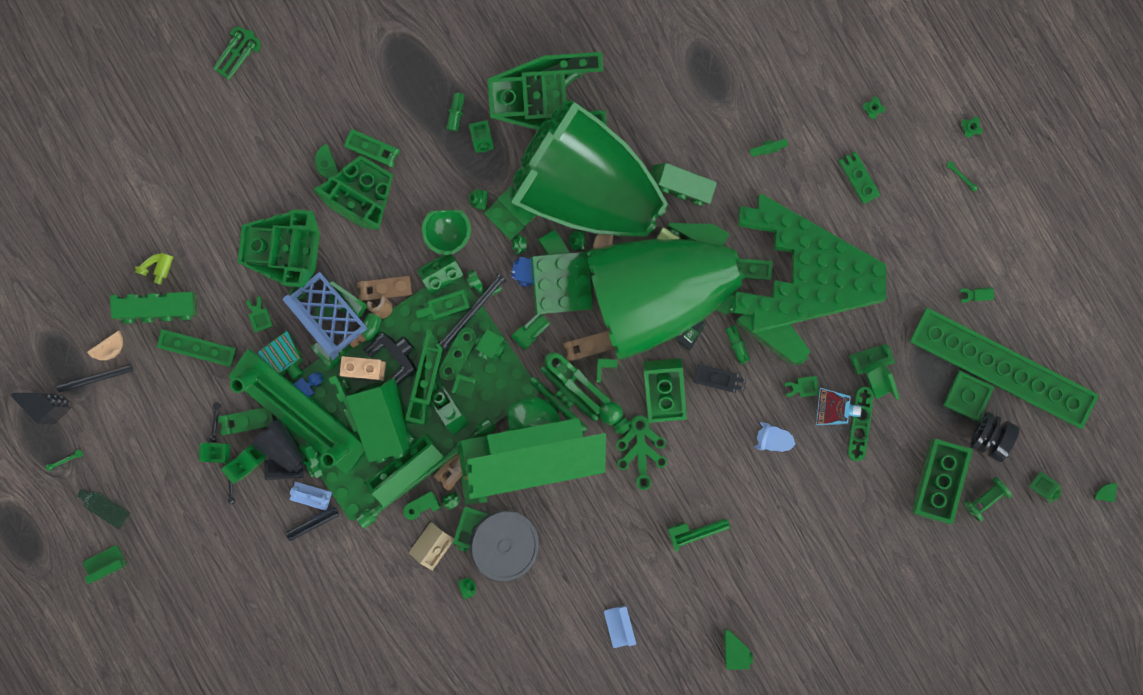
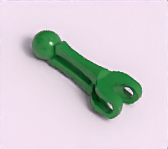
M556 352L548 353L545 356V366L563 382L565 388L578 396L595 414H599L602 423L613 426L621 421L623 417L622 407L617 402L610 401V398L601 392L580 369H576ZM557 358L559 360L557 366H552V359ZM575 379L587 387L603 403L601 407L574 383Z

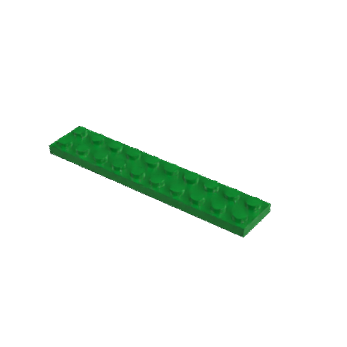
M928 307L925 309L909 340L910 343L1079 429H1083L1099 397L1097 393Z

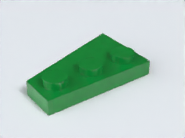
M336 375L328 378L331 385L336 384L337 398L341 404L344 403L345 405L343 409L353 431L358 432L346 396L349 395L347 392L349 386L346 379Z

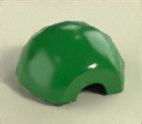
M462 210L430 211L423 221L422 235L424 242L431 250L438 254L450 255L457 253L470 239V221Z

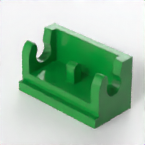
M886 344L849 355L855 375L865 373V368L880 360L885 366L895 363L890 347Z

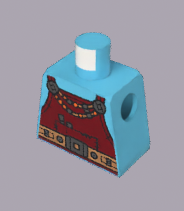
M820 388L816 425L848 424L849 416H861V405L850 404L851 396Z

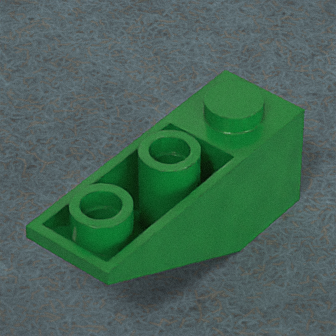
M669 223L667 227L671 233L678 237L681 235L687 238V240L707 242L721 246L724 245L730 234L714 224Z
M436 375L430 402L445 426L454 435L469 423Z

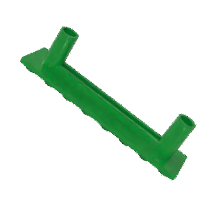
M251 349L246 350L229 375L231 390L235 393L247 392L302 439L312 445L322 454L321 463L324 467L331 468L335 465L347 474L365 451L361 440Z

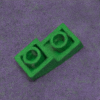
M554 229L538 239L546 255L570 253Z

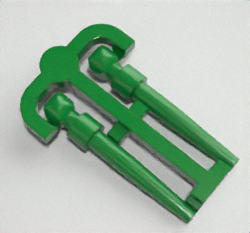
M242 27L233 28L229 34L234 36V38H231L229 45L213 67L216 72L228 80L237 71L245 58L250 55L251 49L256 53L261 49L260 40L255 37L251 30H245ZM242 32L245 38L242 40L238 48L235 50L233 49V47H235L238 43L237 41L242 38V34L240 33ZM248 40H253V41H249V43L247 44L248 47H247V48H244V50L242 51V54H240L241 50H242L243 47L246 45V43L248 42ZM231 51L233 55L223 69L220 70L218 67ZM238 56V61L236 62L230 73L226 74L227 70Z

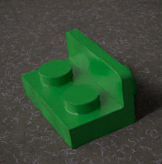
M443 254L417 269L422 281L431 294L463 276L452 254Z

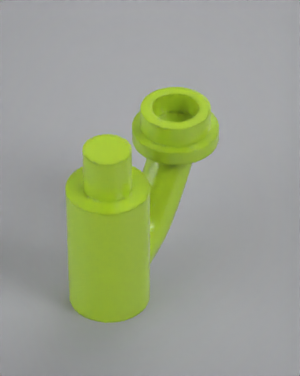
M164 253L155 254L145 260L139 267L135 266V273L146 276L149 273V270L146 269L157 262L154 275H156L154 283L161 285L163 278H167L173 256Z

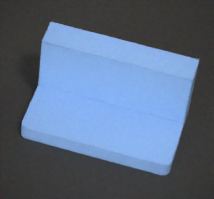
M626 605L605 610L604 615L613 648L636 645Z

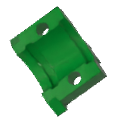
M318 342L310 346L329 368L332 365L334 366L342 356L346 355L341 350L338 353L339 356L333 360Z

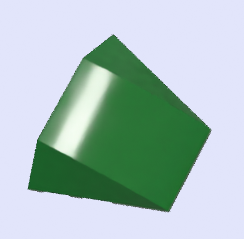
M361 155L342 168V171L335 176L328 178V181L314 188L313 191L330 209L361 228L379 230L393 174Z

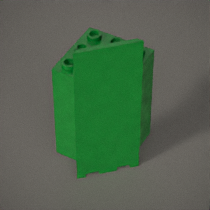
M580 418L456 442L463 481L466 480L469 499L605 473L606 433L583 437L582 433H585L584 424L580 422Z

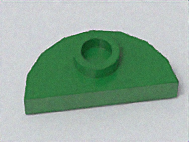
M787 138L776 142L773 140L765 141L762 143L763 146L750 149L751 156L756 157L761 154L767 155L780 151L781 148L788 146Z
M328 144L323 145L316 153L315 165L320 175L328 179L331 176H335L339 171Z

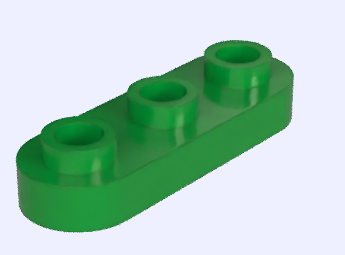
M464 328L458 333L440 366L439 374L442 379L453 381L456 379L457 374L460 373L477 340V334L473 329ZM465 334H470L471 338L469 341L464 340ZM456 351L461 352L462 355L460 358L455 357L454 354ZM451 368L452 374L447 375L445 370Z

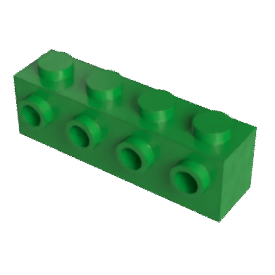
M425 434L404 452V456L393 459L365 482L370 493L383 506L444 458L437 446Z

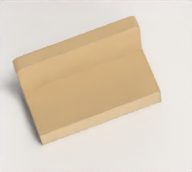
M430 522L409 554L420 564L433 571L454 541V538Z

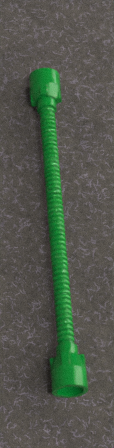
M487 417L475 426L477 429L467 439L490 435L497 428ZM457 446L443 455L444 458L385 506L380 503L376 507L367 508L358 514L356 520L361 527L367 528L377 520L376 516L391 505L393 501L395 502L397 498L399 499L401 495L403 496L405 492L407 493L409 489L411 490V488L439 469L446 461L448 462L450 458L452 459L454 455L456 456L458 454Z

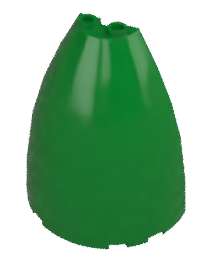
M571 100L566 101L565 106H558L553 111L551 120L546 119L540 126L520 160L522 161V167L516 170L512 181L514 189L510 190V201L513 204L538 216L570 228L618 236H648L649 232H652L656 227V218L665 214L666 206L668 205L657 183L626 142L598 118Z
M647 239L587 250V254L590 256L588 258L591 272L595 274L591 277L604 322L607 328L611 329L608 334L612 346L616 348L615 353L619 360L650 350L683 334L721 306L742 285L741 280L745 279L742 268H737L736 261L739 260L736 249L732 250L731 247L684 239Z

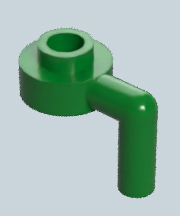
M473 269L467 273L469 276L466 280L470 287H475L479 296H481L485 289ZM499 286L491 296L501 292L502 288Z

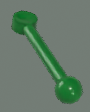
M952 161L946 164L947 169H952L970 186L971 191L977 190V185L972 184L958 171Z
M77 450L75 454L56 463L47 464L45 468L47 471H51L54 467L73 458L82 457L84 453L82 450Z

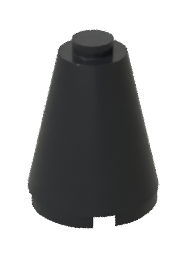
M277 419L268 425L269 428L265 432L262 431L254 439L252 446L289 472H298L305 465L303 463L305 458L285 424L280 419Z

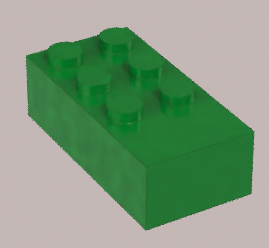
M939 439L930 440L910 514L947 525L953 524L973 449Z

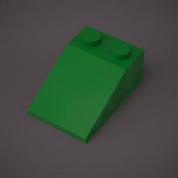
M682 358L643 361L649 423L687 420Z

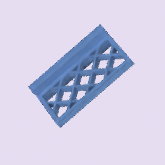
M320 272L311 278L304 288L300 287L291 296L286 295L282 299L333 360L339 356L338 353L368 329ZM321 279L324 282L323 290H313L314 283ZM302 293H309L308 303L299 302L297 297ZM313 294H322L321 303H312ZM326 294L336 296L335 304H325ZM311 306L321 307L320 317L310 315ZM324 307L334 308L333 317H323ZM338 308H346V318H336ZM323 320L332 321L331 330L322 329ZM336 321L346 322L345 331H335ZM349 322H357L361 326L355 332H348ZM334 334L344 335L343 342L338 346L333 342Z

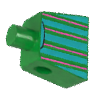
M288 331L257 352L282 376L289 373L292 379L295 380L303 374L298 367L304 361L293 335Z

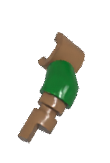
M384 295L381 297V303L377 307L368 301L367 308L371 313L363 321V324L368 329L349 343L353 348L359 345L360 341H369L378 334L381 320L391 314L393 306ZM344 338L340 339L338 343L341 344Z

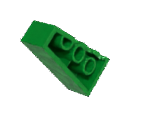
M194 292L165 293V295L153 293L146 294L144 297L142 295L128 294L127 298L110 295L111 319L123 321V324H134V320H142V323H153L154 319H161V322L173 321V318L180 317L181 321L192 320V317L197 316V297Z

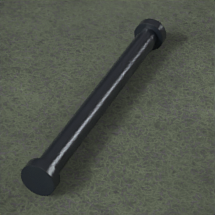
M497 273V278L442 341L439 340L438 343L446 350L449 348V343L502 282L505 283L507 281L503 276Z

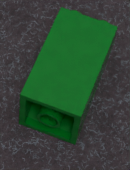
M744 314L734 321L736 325L789 365L796 364L798 366L809 359L807 355L811 351L790 324L754 333L752 332V315Z
M395 378L361 387L346 396L368 462L376 461V463H381L388 460L387 457L393 456L396 459L404 456V452L410 448Z

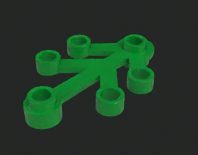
M638 415L631 420V430L623 439L617 441L616 448L620 451L626 450L628 443L636 434L637 443L623 459L617 462V466L620 470H626L629 463L638 454L639 477L636 479V486L640 490H647L651 486V479L647 476L646 454L655 461L659 468H664L667 465V459L657 454L645 443L644 434L654 441L655 447L659 449L665 447L666 441L649 428V421L646 417ZM638 421L643 422L641 429L636 427ZM658 439L663 440V446H657L656 442ZM623 441L625 443L624 449L618 447L619 442ZM660 458H663L665 460V464L663 466L658 465V460ZM621 461H625L627 463V466L625 468H621L619 466V463ZM641 479L647 480V484L645 486L640 485Z

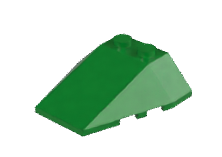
M291 210L285 214H277L268 219H260L242 225L237 263L259 272L284 286L304 288L316 269L320 237L313 211Z

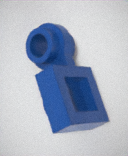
M316 371L308 377L310 380L308 383L304 378H301L293 385L305 395L311 397L315 393L311 386L317 387L324 381L323 375Z

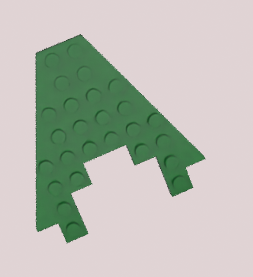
M759 194L757 197V209L740 206L738 209V227L774 232V250L792 252L791 283L774 281L772 297L736 292L734 296V313L753 316L752 332L756 333L885 301L886 264L763 194Z

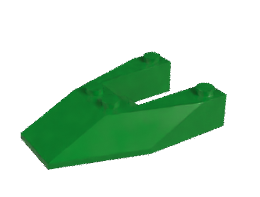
M603 52L545 55L489 78L490 118L538 130L546 119L551 120L552 113L558 106H565L567 101L565 74L604 71ZM606 109L588 110L589 113L607 126Z

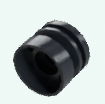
M987 412L973 431L970 448L975 450L978 448L980 453H984L989 448L988 457L1002 462L1009 455L1017 440L1020 430L1019 426L1009 421H1005L1000 426L1001 417L996 416L994 418L993 413Z

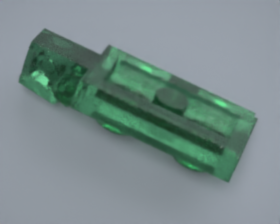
M83 489L77 495L78 498L85 502L83 506L117 529H121L130 515L129 511L100 492L92 491L90 494Z

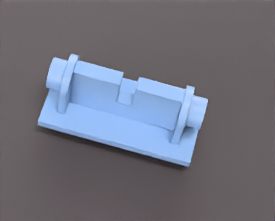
M295 481L294 487L290 491V500L327 511L332 492Z

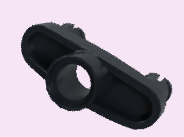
M380 331L375 336L376 339L363 350L365 353H368L367 355L370 358H373L383 347L401 364V368L390 376L389 379L398 378L396 380L398 387L408 376H412L417 372L414 363L408 355L414 350V346L404 336L396 342L389 335Z

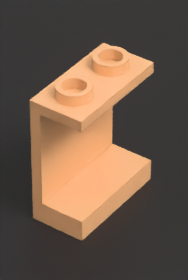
M342 356L340 376L384 381L386 362Z

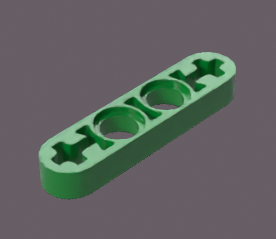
M861 387L855 393L854 405L862 403L863 398L859 394L863 393L864 390H866L869 398H866L864 403L868 404V407L861 406V409L866 411L867 417L864 420H859L857 417L852 416L847 455L853 461H861L866 455L874 398L873 391L868 387ZM857 428H861L864 431V437L861 439H857L854 436V431ZM853 441L863 442V446H858V451H861V455H858L857 458L852 454V450L856 449V444H852Z

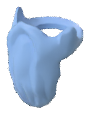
M760 422L763 428L758 431L757 440L759 444L755 445L754 448L780 452L793 448L795 442L793 436L788 431Z

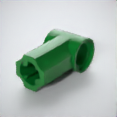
M537 314L525 326H521L511 337L523 350H526L550 323L542 314Z

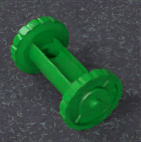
M997 477L992 479L994 486L973 503L968 500L963 502L966 509L978 522L984 520L981 514L1000 498L1005 496L1007 499H1010L1012 497L1009 489ZM978 503H981L983 505V508L978 509L976 505Z

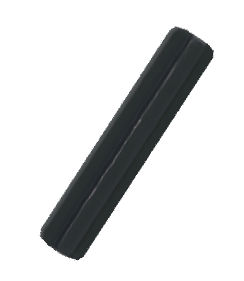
M332 507L290 529L285 533L287 539L292 541L338 517L339 512L337 508Z

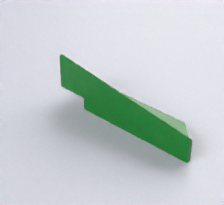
M427 329L404 420L405 423L424 425L426 405L429 406L441 358L442 347L436 341L430 329Z

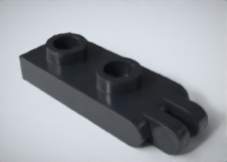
M697 364L693 383L736 393V390L744 391L745 387L738 386V382L746 384L747 381L741 379L740 374Z

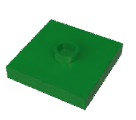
M958 371L943 406L979 422L995 387L962 371Z

